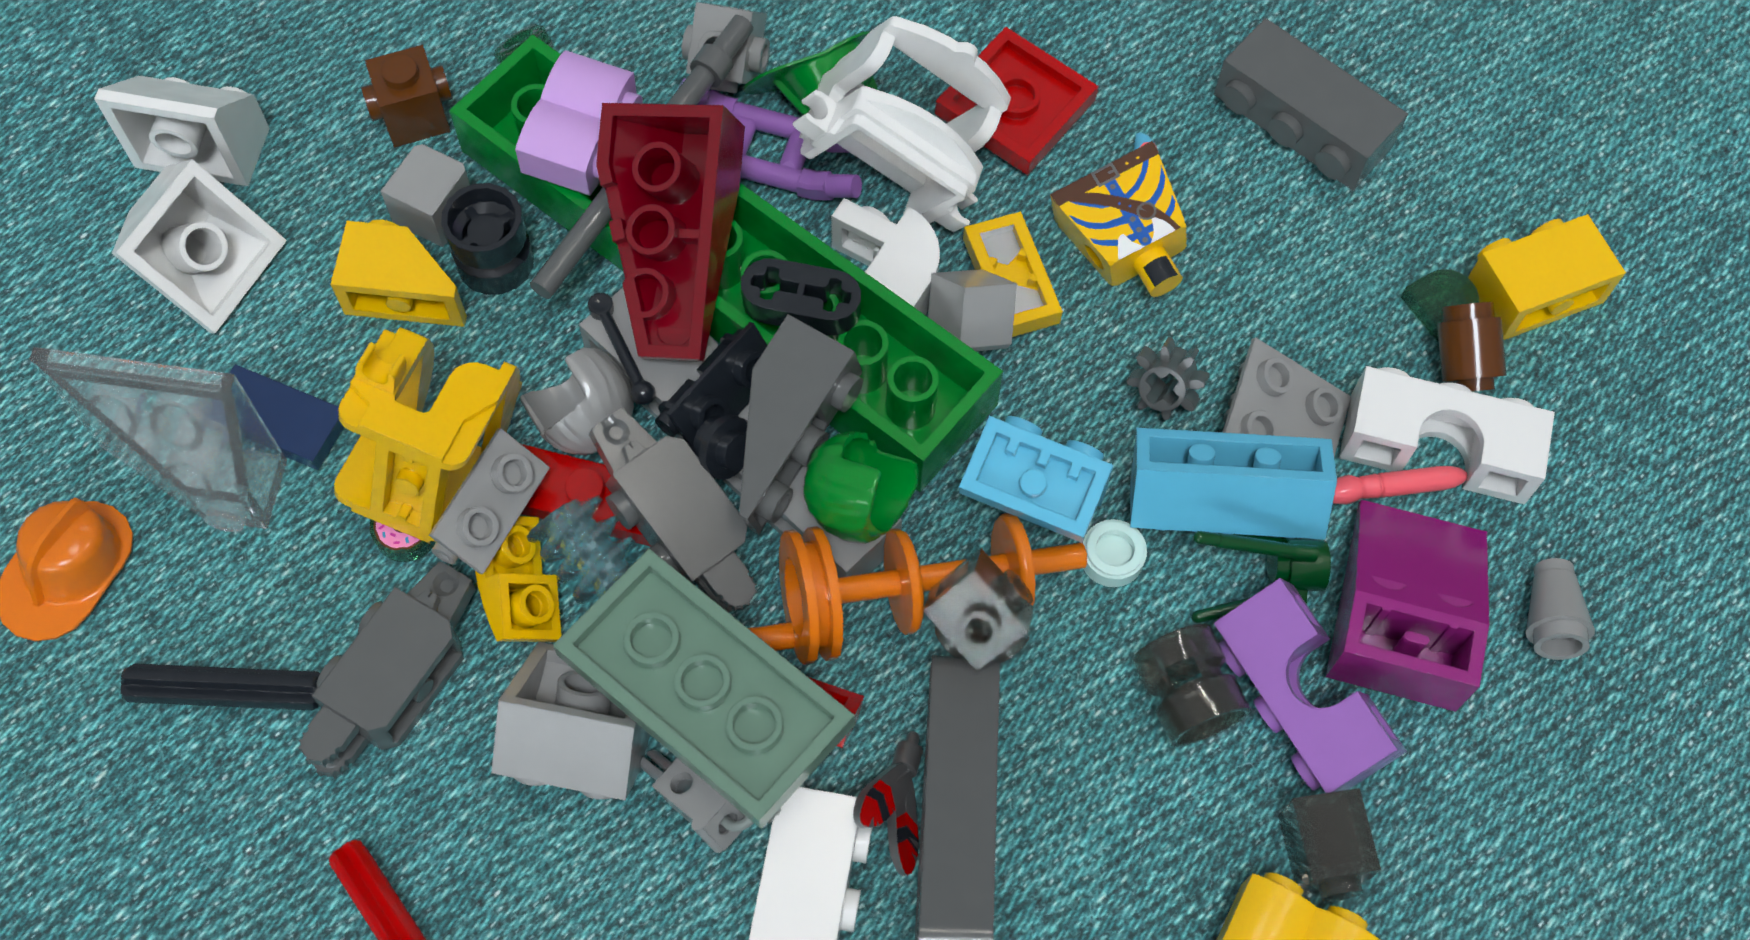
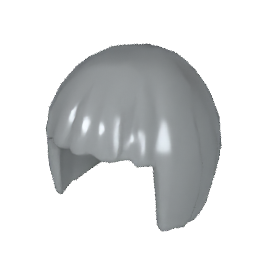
M583 347L565 357V362L572 372L567 381L544 390L530 391L521 395L520 400L537 430L541 433L540 436L555 449L571 454L590 455L598 452L589 436L591 429L621 408H624L632 416L634 402L630 395V382L621 367L607 353L597 348Z

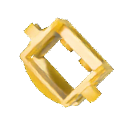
M402 327L396 333L384 329L376 344L370 342L359 359L355 375L350 382V387L338 408L339 421L343 427L361 436L335 479L334 494L338 501L350 507L352 512L430 544L434 539L429 534L497 429L501 428L507 433L523 382L520 381V370L518 367L505 361L499 370L478 362L465 363L455 368L431 409L423 413L422 410L427 398L434 366V345L430 339ZM484 433L482 447H479L477 444Z

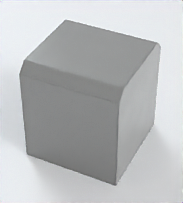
M421 144L412 148L380 192L393 223L399 226H406L412 233L444 247L447 241L441 226L442 210L451 196L459 189L469 186L470 183L463 163Z
M983 269L931 273L928 317L975 351L1006 349L1012 344L1017 283Z

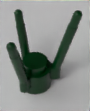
M1197 531L1193 535L1194 541L1198 544L1268 555L1267 574L1270 583L1275 582L1279 578L1294 585L1305 603H1307L1308 591L1322 592L1328 586L1331 556L1329 546L1325 540L1289 539L1284 537L1224 534ZM1250 598L1197 610L1192 613V621L1202 623L1220 619Z

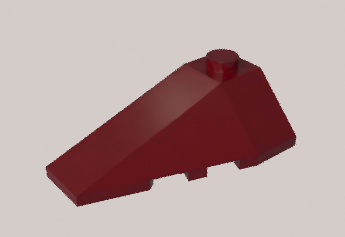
M602 103L596 167L600 185L606 190L612 221H609L612 240L618 245L625 280L622 285L639 357L644 359L704 362L740 188L745 126L724 105Z

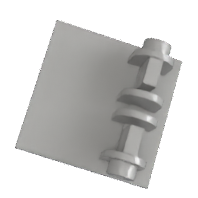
M1253 338L1245 362L1240 365L1238 371L1240 378L1236 391L1230 396L1228 402L1230 409L1225 412L1223 418L1225 426L1222 433L1332 439L1335 456L1351 396L1258 338Z

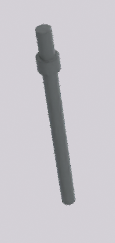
M734 15L714 43L705 44L690 63L692 72L667 104L697 105L710 87H718L733 68L731 59L753 32V25L747 18L741 15ZM604 187L530 282L531 288L543 298L551 299L610 221L611 213Z

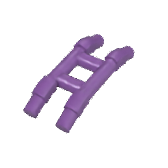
M683 78L679 87L682 85L686 78ZM713 89L708 90L697 104L724 105L745 126L740 178L796 192L797 196L811 200L858 198L860 196L862 182L859 175L832 174L831 171H816L803 168L806 157L801 154L800 150L804 140L799 137L801 132L793 126V122L799 117L738 102L737 98L726 96ZM756 130L788 138L779 164L746 155ZM837 143L825 150L832 153H849V151Z

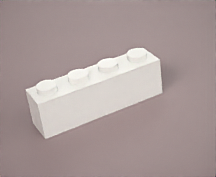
M799 787L781 807L780 813L772 821L749 940H839L841 930L854 933L861 890L849 888L853 861L865 864L867 862L872 828H860L855 824L853 811L857 797Z

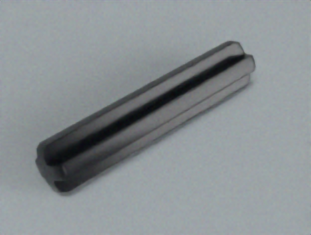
M133 664L123 669L121 675V697L128 703L313 711L319 706L312 695L317 690V680L320 673L316 671Z

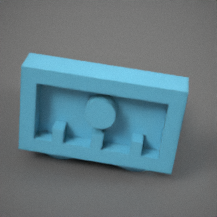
M989 416L959 485V494L1082 543L1096 508L1101 506L1105 497L1113 464L1103 461L1104 455L1101 451L1083 442L1068 440L1066 445H1062L1042 437V429L1025 419L1007 416L1005 421Z

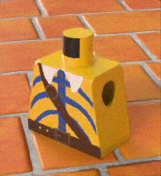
M1153 141L1050 194L1054 220L1108 284L1118 286L1139 275L1152 297L1162 296L1180 284L1183 277L1171 257L1179 254L1187 247L1186 224Z

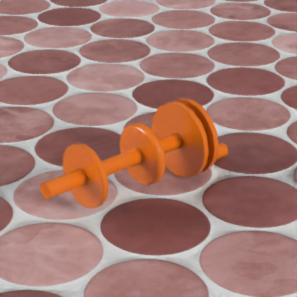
M1005 513L994 522L991 533L990 556L920 566L914 544L909 535L901 529H891L886 534L884 543V571L838 577L830 544L821 528L818 526L807 527L803 533V539L795 529L785 530L780 538L779 576L786 623L748 629L775 651L793 648L797 659L803 665L814 663L818 658V652L826 661L836 660L841 655L843 645L842 604L888 597L894 620L900 632L904 635H911L918 631L922 624L924 592L995 582L1000 600L1007 612L1016 618H1022L1031 613L1034 605L1035 575L1086 568L1087 553L1085 546L1081 542L1031 550L1027 534L1019 518Z

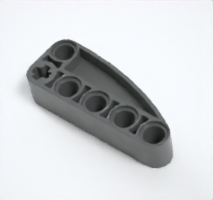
M932 655L915 940H993L1000 660Z

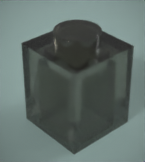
M1360 788L1292 798L1278 815L1293 879L1304 890L1303 895L1320 892L1322 902L1350 899L1363 894L1362 885H1365L1381 871Z

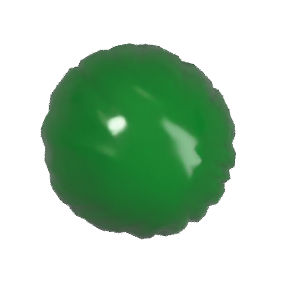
M849 431L837 434L817 446L807 464L803 490L808 511L826 532L842 540L864 544L872 542L881 535L887 534L908 507V502L918 485V464L915 461L878 450L875 440H870L867 433Z

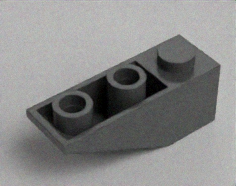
M789 314L752 369L739 515L750 530L758 535L768 521L775 523L786 511L793 496V489L790 488V485L803 465L807 467L815 448L828 440V433L825 430L837 411L846 412L855 402L863 385V378L860 377L863 371L855 351Z

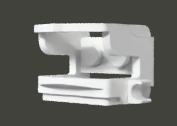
M892 16L870 31L853 51L840 59L834 68L823 74L818 89L802 99V103L810 107L809 112L795 120L793 126L801 132L799 137L804 141L800 152L808 159L816 157L837 143L911 192L904 213L910 207L921 214L929 223L936 221L948 230L955 232L970 224L968 219L960 215L957 206L960 209H964L978 201L973 192L976 190L983 165L974 152L983 147L995 132L1002 113L1008 109L1011 96L995 72L977 56L978 50L976 46L968 42H957L928 26ZM892 46H894L972 100L977 106L950 122L944 123L938 117L911 102L864 86L861 83L877 72L888 57Z

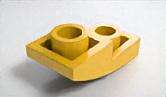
M519 516L485 572L479 574L475 571L482 604L496 641L556 642L561 637L557 575H544L542 573L538 517Z

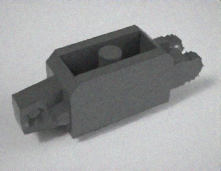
M624 408L617 410L591 429L589 436L610 474V478L605 485L612 494L606 497V502L620 523L628 530L636 525L651 545L648 549L652 550L690 582L695 581L703 593L728 613L735 610L740 611L743 609V606H749L754 594L757 593L755 590L757 584L753 582L754 577L748 576L749 570L734 552V550L745 543L747 524L740 517L735 506L711 474L701 466L699 458L684 439L665 436L657 442Z
M439 561L407 594L394 587L384 602H376L364 614L358 627V636L343 655L333 657L325 665L317 680V690L312 695L321 709L307 726L308 731L302 733L303 738L299 739L301 745L298 747L305 755L309 765L312 764L317 769L316 772L320 777L325 775L336 779L337 775L343 776V772L349 770L348 765L350 763L354 764L368 743H371L380 750L401 746L464 660L462 645L454 629L476 590L472 580L463 573Z

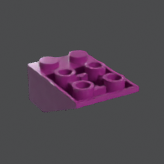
M1361 499L1358 503L1325 677L1456 712L1480 687L1489 630L1487 531Z

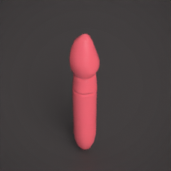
M1434 466L1383 472L1360 477L1344 475L1337 478L1333 503L1347 505L1355 503L1361 498H1384L1448 490L1464 483L1467 480L1468 474L1462 468L1455 466Z

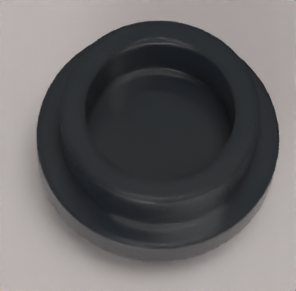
M733 414L713 416L699 427L693 441V452L699 458L701 466L712 477L726 480L734 477L743 469L747 420Z

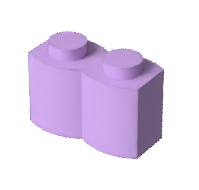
M565 50L554 64L544 86L541 99L531 110L520 133L515 151L521 173L591 195L600 181L596 160L602 103L642 104V96L637 94L634 73Z

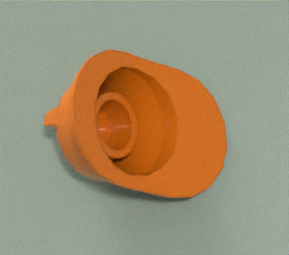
M76 497L70 501L49 503L39 507L30 514L18 531L16 553L5 567L0 578V619L2 624L17 637L35 642L58 639L75 630L93 611L113 579L124 567L132 552L133 532L127 518L113 506L96 501H83Z

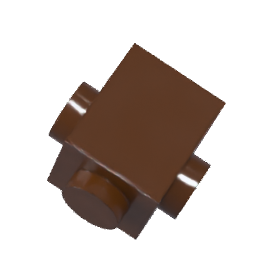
M423 44L365 60L372 84L361 87L372 122L384 119L394 148L451 132L441 103L453 99L442 65L430 68Z

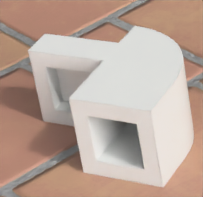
M843 198L831 216L832 248L867 265L868 268L865 272L926 315L929 311L931 273H938L940 258L939 243L932 226L921 214L910 207L907 208L899 222L895 224L889 221L881 211L870 206L861 207Z

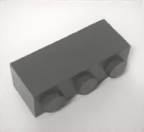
M1264 18L1224 60L1214 95L1221 99L1231 111L1244 115L1270 133L1276 142L1292 148L1315 164L1325 176L1338 180L1352 191L1358 187L1393 148L1408 116L1407 112L1267 18Z

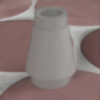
M1561 558L1542 560L1534 566L1526 637L1534 644V651L1541 657L1553 660L1579 657L1588 651L1590 647L1589 640L1594 636L1595 628L1575 574L1574 565L1572 562Z

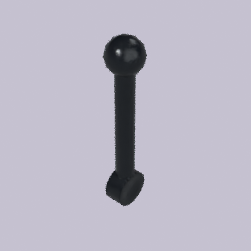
M595 293L588 300L590 315L596 320H601L632 384L630 392L632 400L642 406L648 405L655 398V387L643 379L612 316L614 312L612 298L606 293Z

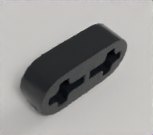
M764 258L752 263L746 268L741 277L742 304L746 313L759 322L780 326L789 314L825 335H840L851 330L860 318L861 289L857 281L845 272L781 259ZM768 283L779 284L780 291H776L773 294L772 300L761 298L760 291H765ZM830 294L841 296L842 303H838L835 311L823 310V303L828 301Z

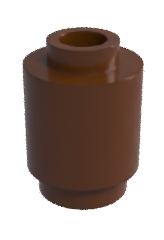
M1494 302L1442 307L1443 322L1437 323L1442 382L1455 381V383L1469 388L1471 392L1495 389L1494 377L1507 376L1502 317H1495Z

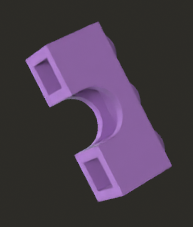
M1279 578L1214 622L1224 638L1223 641L1217 644L1220 654L1238 677L1246 673L1261 694L1253 700L1258 712L1275 733L1283 729L1298 750L1297 753L1291 756V760L1300 776L1313 791L1322 786L1327 795H1341L1407 752L1369 695L1356 691L1338 704L1326 708L1314 706L1305 697L1299 681L1301 666L1305 658L1312 651L1329 641L1330 638L1294 585Z

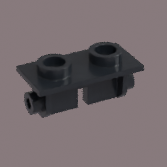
M749 322L743 330L737 329L733 335L725 333L720 338V344L696 369L700 377L696 381L687 379L668 401H663L658 406L660 415L655 419V423L665 434L675 437L679 432L693 450L694 437L703 422L713 416L728 414L738 416L750 401L752 369L767 347L765 340L754 323Z

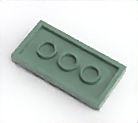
M650 549L553 645L558 657L760 829L766 825L856 725L853 713Z

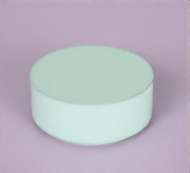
M1115 519L1101 521L1087 532L1083 541L1087 553V566L1083 569L1096 583L1107 587H1120L1131 583L1140 574L1146 560L1147 546L1140 531L1137 528H1130V523Z

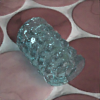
M599 495L583 501L575 499L562 505L540 521L527 535L528 542L532 543L548 539L540 552L541 558L545 563H553L564 559L556 573L561 583H570L581 579L573 593V598L577 604H584L599 599L637 561L629 563L625 559L635 542L632 536L615 542L609 539L610 534L619 521L616 516L598 522L592 517L603 501Z

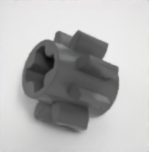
M1172 337L1166 339L1157 354L1151 348L1144 346L1136 357L1138 364L1142 368L1133 370L1127 379L1128 385L1139 387L1141 400L1137 407L1141 410L1149 406L1154 410L1161 411L1164 420H1169L1174 409L1180 404L1188 411L1192 412L1195 410L1200 398L1193 389L1205 387L1210 377V373L1197 370L1195 358L1199 350L1193 348L1186 351L1175 347ZM1169 373L1176 377V379L1169 381L1167 384L1160 379L1166 377Z

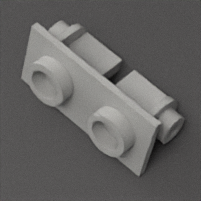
M497 429L429 534L436 542L431 550L432 553L448 564H455L459 558L479 574H483L550 467L503 429Z

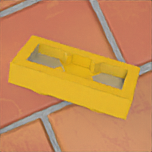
M1021 211L965 226L963 241L975 270L983 269L1017 283L1012 337L1060 324L1063 311Z

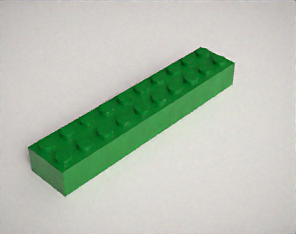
M532 34L456 103L449 112L462 152L570 231L603 187L599 181L592 194L587 195L521 173L515 151L520 133L531 110L541 99L548 76L561 55ZM740 183L709 335L720 343V338L725 333L733 335L737 329L743 330L749 322H752L768 345L780 326L754 320L746 313L742 304L741 277L746 268L756 261L764 258L781 259L835 269L849 274L857 281L861 289L860 318L857 324L848 332L840 335L826 336L855 351L863 371L860 375L863 378V385L853 405L844 413L838 410L829 425L839 433L849 431L867 433L870 440H875L878 450L917 462L919 475L916 490L921 493L998 405L1003 370ZM608 222L590 247L623 271L618 245L612 240ZM768 283L765 291H760L761 298L772 300L773 294L776 291H780L779 284ZM830 294L828 301L823 303V310L835 311L838 303H842L841 296Z

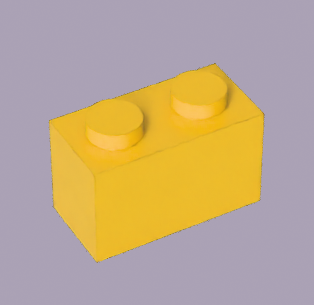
M1586 214L1565 223L1562 219L1551 220L1538 227L1531 235L1513 242L1509 238H1502L1492 242L1477 255L1478 261L1465 281V285L1476 303L1494 302L1495 317H1502L1503 339L1506 340L1604 303L1626 272L1590 216Z

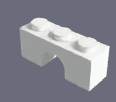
M1366 366L1351 394L1339 458L1388 471H1400L1404 469L1417 449L1420 438H1440L1454 445L1463 457L1465 471L1468 476L1467 480L1463 483L1462 489L1525 505L1546 477L1555 412L1534 407L1528 401L1519 398L1500 399L1471 392L1466 386L1457 383L1438 384L1410 377L1406 372L1396 368L1385 367L1377 369Z

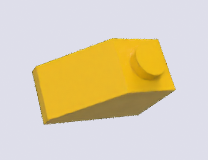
M380 219L372 220L369 223L346 221L330 284L345 315L465 327L467 315L456 285L408 227L399 226L391 221Z

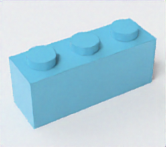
M1136 427L1130 480V528L1161 531H1206L1224 534L1284 537L1289 539L1325 540L1337 485L1332 439Z

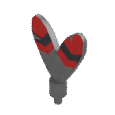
M914 731L907 734L905 741L897 744L891 766L882 771L863 788L857 796L853 811L855 824L860 828L877 827L887 820L890 856L895 869L901 876L912 874L918 857V824L912 778L917 775L923 749L918 745L919 734Z

